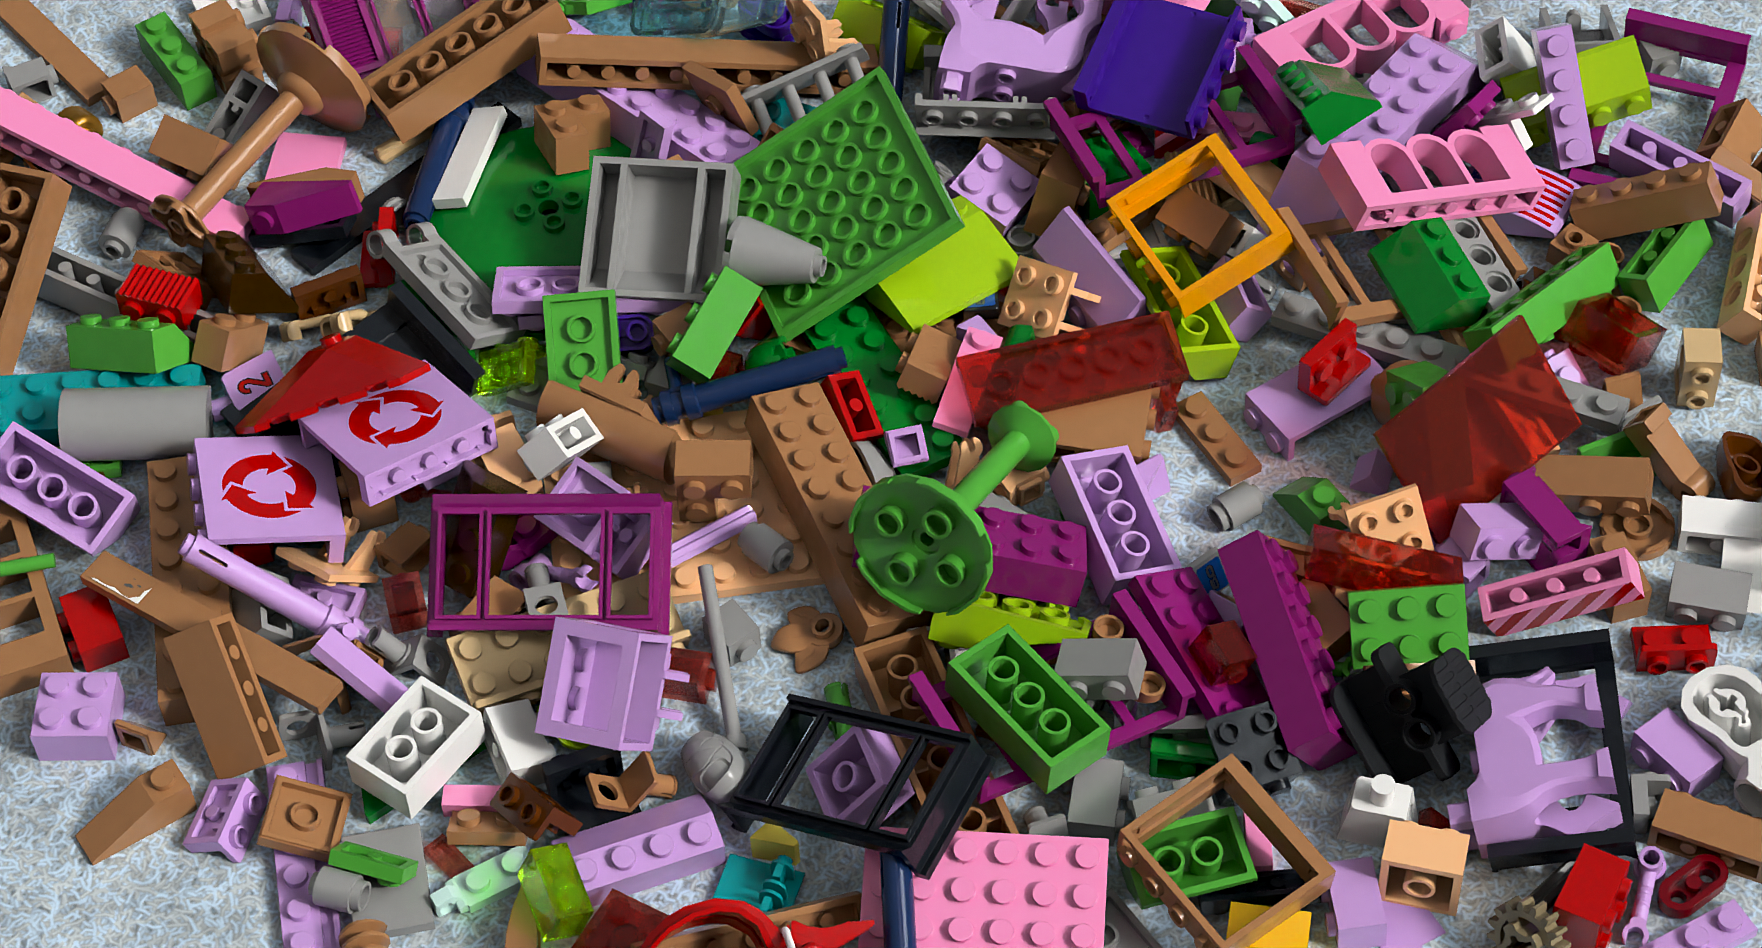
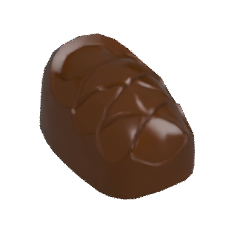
M1732 431L1725 432L1718 442L1715 458L1717 465L1716 473L1725 498L1728 500L1740 499L1747 502H1762V442L1751 435Z

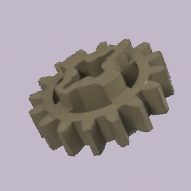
M1519 895L1496 907L1494 909L1496 915L1488 919V923L1494 928V930L1487 933V938L1496 943V946L1493 948L1571 947V942L1564 940L1562 934L1568 931L1567 927L1558 926L1556 923L1559 917L1558 912L1548 914L1546 912L1547 902L1542 901L1535 905L1534 898L1531 895L1524 899H1521Z

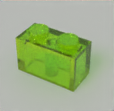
M567 842L530 849L517 875L544 943L580 936L593 915L594 909Z

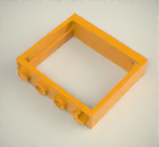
M1213 133L1106 200L1112 214L1107 219L1117 235L1122 232L1126 235L1128 240L1124 242L1135 260L1141 257L1146 263L1142 267L1152 284L1159 282L1164 289L1160 292L1171 310L1177 307L1185 318L1296 249L1289 229L1216 133ZM1216 166L1268 237L1181 291L1130 219Z

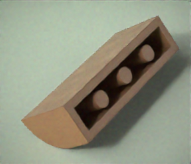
M232 612L209 619L163 638L217 779L233 778L287 757Z

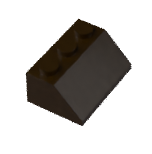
M227 230L218 231L216 234H204L201 275L228 314L298 313L299 306L276 274L239 234Z
M469 460L463 461L453 494H527L528 491ZM447 515L445 585L471 599L477 591L480 515ZM492 515L490 580L494 575L498 578L500 576L520 515Z

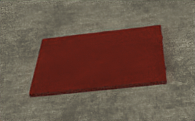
M1517 315L1378 429L1373 436L1402 486L1405 487L1414 483L1418 486L1430 535L1436 544H1441L1450 536L1460 504L1491 502L1501 493L1503 481L1515 472L1521 473L1534 466L1578 429L1582 422L1523 315Z

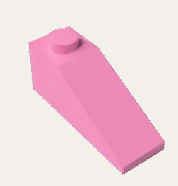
M970 326L968 327L932 427L967 438L996 364L1003 337Z

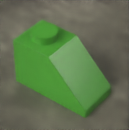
M1301 477L1273 493L1276 501L1317 545L1348 528L1341 521L1329 518L1327 510L1330 506H1333L1335 510H1340L1341 502L1348 504L1350 502L1327 478Z

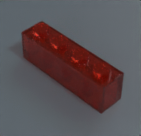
M1313 524L1304 553V579L1354 591L1464 582L1462 557Z

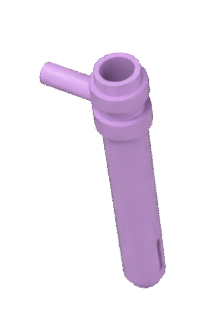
M188 533L180 545L177 553L183 556V561L312 631L314 636L324 635L332 626L349 641L357 639L365 644V638L370 629L364 626V621L355 616L352 618L345 616L344 610L333 604L330 606L325 605L200 534L194 536ZM199 551L222 563L223 566L211 560L210 558L202 555L201 553H199Z

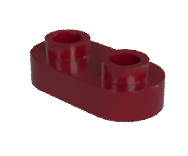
M1701 854L1694 857L1661 883L1657 895L1658 907L1664 914L1672 918L1683 919L1691 916L1724 890L1729 875L1727 865L1719 857L1711 854ZM1700 876H1709L1713 881L1704 882L1700 879ZM1679 897L1684 903L1673 902L1671 898Z

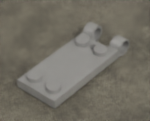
M421 222L411 224L406 230V242L408 245L404 246L398 241L395 232L391 229L376 230L368 234L366 246L369 254L374 259L385 258L396 270L397 274L415 290L470 350L523 338L527 329L519 330L518 318L516 316L508 317L503 314H492L491 301L493 291L438 235L432 223Z

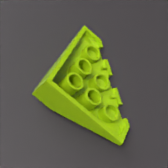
M984 591L978 600L959 614L946 616L947 612L933 613L928 639L937 641L939 646L947 649L971 648L1009 624L1029 645L1062 643V639L1088 638L1093 622L1085 617H1078V621L1076 619L1072 620L1068 613L1069 606Z

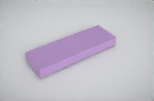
M332 626L310 651L315 658L384 714L408 690L405 685Z

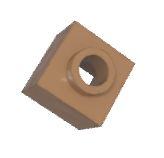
M1570 222L1549 243L1546 261L1556 265L1579 247L1598 244L1599 240Z

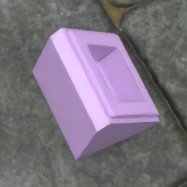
M1378 448L1359 457L1350 483V489L1375 495L1387 493L1394 471L1392 462Z

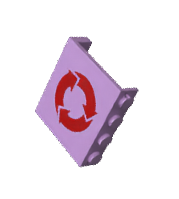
M430 363L431 371L403 385L391 389L386 387L374 392L367 391L368 396L342 405L338 403L326 408L318 407V413L298 419L303 447L307 449L322 443L358 476L362 501L369 507L463 464L465 460L470 461L498 448L494 417Z
M301 435L194 438L193 453H187L186 463L187 475H194V478H190L191 501H198V504L193 506L194 526H201V529L197 530V534L218 545L325 541L328 563L343 562L346 539L332 454L322 443L305 449Z

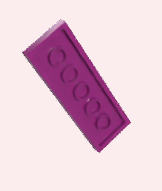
M1192 567L1134 576L1129 582L1128 587L1152 628L1195 689L1196 696L1193 698L1207 721L1220 715L1270 701L1267 692Z

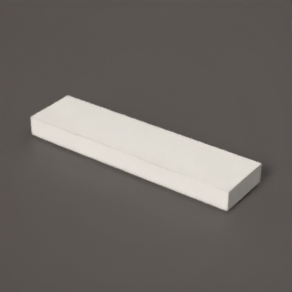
M504 106L472 109L432 198L436 209L463 208L468 206L508 115Z

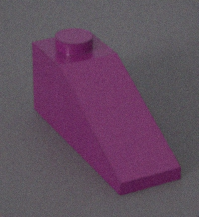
M352 180L262 182L244 205L256 234H287L358 214L363 209Z

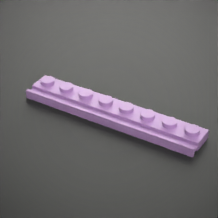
M322 758L316 759L315 763L309 764L301 761L266 767L269 798L276 774L326 787ZM274 849L283 948H341L338 939L341 932L340 911L315 905L312 895L308 893V886L313 873L319 872L323 866L335 868V866L329 865L327 862Z

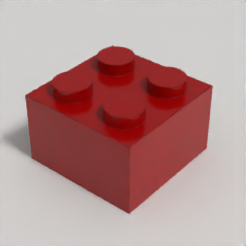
M1585 843L1554 904L1552 913L1558 912L1559 914L1556 920L1558 926L1567 927L1568 931L1562 934L1564 940L1571 942L1570 948H1608L1613 932L1610 931L1614 923H1620L1628 904L1626 898L1633 883V880L1627 878L1630 862Z

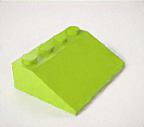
M962 195L952 198V201L965 224L964 228L861 294L910 333L918 334L924 324L933 326L1010 285L1019 258L983 210Z

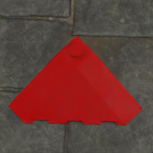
M340 332L327 335L320 339V346L309 350L235 426L236 433H258L269 429V423L278 424L289 419L294 421L318 413V407L326 408L338 403L342 405L368 396L367 391L374 392L386 387L391 389L403 385L431 371L430 365L427 362L357 335L342 337Z

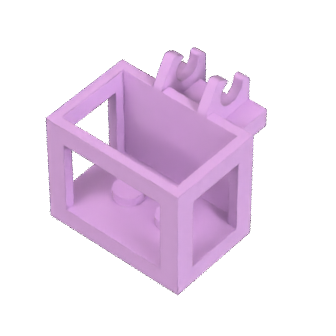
M555 617L535 733L618 751H652L655 732L659 728L660 718L682 721L683 713L680 710L660 706L665 679L689 683L690 674L687 672L669 669L673 636L588 619Z

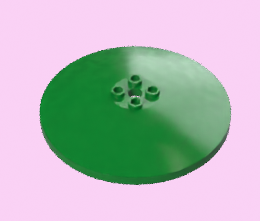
M534 126L501 134L496 140L468 206L449 209L435 208L430 223L434 225L438 235L492 291L497 267L581 266L593 157L630 158L632 149L611 136V147L589 150V170L556 175L534 142ZM548 209H553L557 211L556 213H551L547 216L541 214L543 211ZM527 329L520 340L546 341L545 329L540 331H530Z

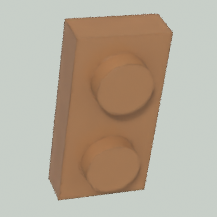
M471 808L452 811L446 831L447 845L526 846L528 839L524 833L499 812L478 811Z

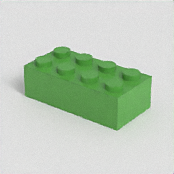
M1009 624L948 662L945 690L1046 795L1106 755L1111 727Z

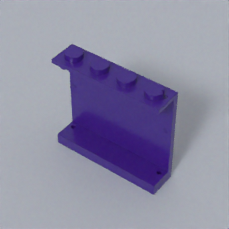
M1114 0L1072 89L1077 108L1194 140L1198 129H1203L1207 122L1208 107L1211 100H1216L1220 93L1221 78L1224 71H1229L1233 64L1235 46L1237 42H1242L1245 37L1247 22H1244L1241 6L1236 5L1233 14L1225 17L1165 0Z

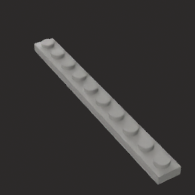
M1286 291L1284 292L1271 316V326L1318 341L1323 339L1329 333L1328 321L1318 302ZM1382 322L1357 327V348L1365 350L1372 358L1391 364L1402 360L1427 361L1462 377L1464 387L1613 434L1618 433L1629 409V398L1514 363L1515 367L1512 370L1503 374L1495 375L1493 371L1477 373L1468 348L1421 333L1414 334L1411 330Z

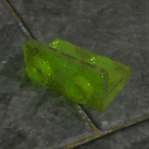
M519 337L517 342L496 344L494 349L479 353L478 364L485 370V375L479 378L477 395L491 397L533 385L536 371L535 360L547 356L546 345L539 344V340L533 337Z

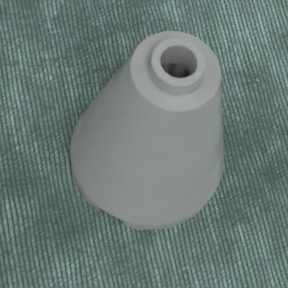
M738 216L728 231L726 240H731L732 245L730 252H723L722 269L727 266L758 286L815 283L818 277H823L825 274L827 257L823 256L822 249L749 216Z

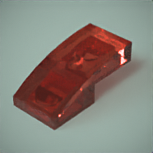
M1168 351L1164 369L1161 368L1158 376L1162 378L1159 400L1153 399V409H1157L1155 420L1157 433L1172 430L1179 412L1176 399L1184 379L1179 363L1171 351Z

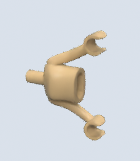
M357 308L351 311L325 314L304 320L283 322L279 326L281 340L288 342L303 339L301 330L319 326L323 337L336 332H340L342 336L346 332L353 330V327L376 310L365 311Z

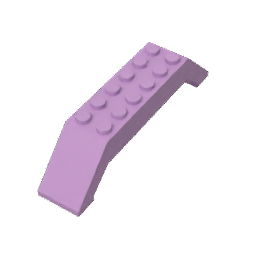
M1414 33L1363 84L1381 103L1382 108L1324 145H1321L1311 135L1292 154L1270 198V206L1274 211L1277 208L1289 206L1300 225L1346 218L1318 170V166L1329 145L1336 142L1360 140L1365 147L1371 140L1382 138L1399 142L1405 146L1412 136L1428 134L1469 92L1476 94L1487 85L1480 78L1478 60L1450 45ZM1378 169L1384 179L1387 173ZM1258 223L1256 229L1260 231L1263 235L1268 237V235L1265 233V231ZM1337 235L1328 236L1332 243ZM1310 239L1320 256L1323 257L1324 253L1315 239ZM1283 260L1287 271L1294 275L1291 265Z

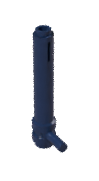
M884 0L878 66L887 74L902 103L911 1Z
M474 97L435 123L402 216L406 229L411 224L431 221L435 209L432 198L459 141L461 132H463L474 108Z
M834 345L697 385L693 382L683 385L681 373L666 365L669 359L667 357L663 362L669 389L660 391L659 396L652 397L651 403L654 415L661 425L668 424L671 427L680 424L681 419L689 418L690 421L703 417V413L750 400L751 396L791 388L826 378L827 375L842 373V369L847 368L848 364L843 347L835 348Z
M879 852L884 948H917L913 872L901 857Z

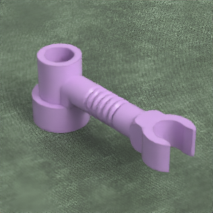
M541 553L536 554L529 562L521 563L509 574L511 585L521 591L529 588L524 570L533 563H544L547 565L550 581L571 584L572 587L577 588L583 593L592 590L599 584V581L591 580L586 576L593 569L591 566L584 564L574 569L555 567L549 558Z
M1655 846L1643 848L1638 855V859L1634 860L1633 874L1638 880V888L1630 923L1624 927L1621 940L1623 945L1626 944L1627 936L1632 932L1639 933L1642 936V946L1648 943L1649 932L1646 924L1654 885L1664 879L1666 872L1664 855ZM1646 861H1652L1655 865H1649Z

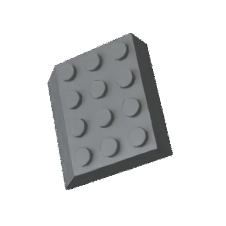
M594 156L578 292L615 289L617 298L701 303L706 296V293L701 291L703 285L712 272L717 275L722 270L723 252H730L732 241L726 240L733 221L737 218L741 175L735 164Z

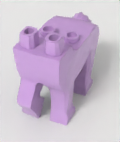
M942 0L941 13L948 22L951 31L946 37L934 82L933 100H943V94H949V100H952V94H957L958 101H971L975 98L985 97L997 102H1013V96H1018L1019 102H1022V96L1027 97V103H1043V101L1048 100V97H1056L1060 103L1067 101L1071 95H1074L1072 89L1100 31L1101 13L1105 0H1072V5L1078 16L1069 22L1067 19L1069 2L1059 1L1058 7L1045 5L1046 0H1036V21L1044 27L1046 31L1044 35L1012 21L994 19L1000 0Z
M1544 667L1530 676L1522 678H1497L1482 684L1491 700L1492 715L1474 732L1476 750L1469 751L1472 771L1476 781L1467 788L1468 801L1447 804L1451 829L1470 835L1468 851L1479 849L1481 858L1484 859L1488 858L1487 844L1604 831L1608 828H1615L1623 823L1618 802L1591 795L1592 793L1617 794L1608 747L1596 750L1595 753L1587 757L1544 764L1539 746L1556 719L1576 720L1589 727L1605 728L1595 673L1555 681V673L1549 667ZM1586 794L1582 804L1576 810L1569 811L1558 802L1560 799Z

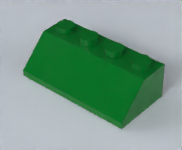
M1299 59L1296 62L1289 61L1281 65L1276 70L1277 74L1272 76L1302 117V125L1321 145H1324L1382 108L1381 103L1343 68Z

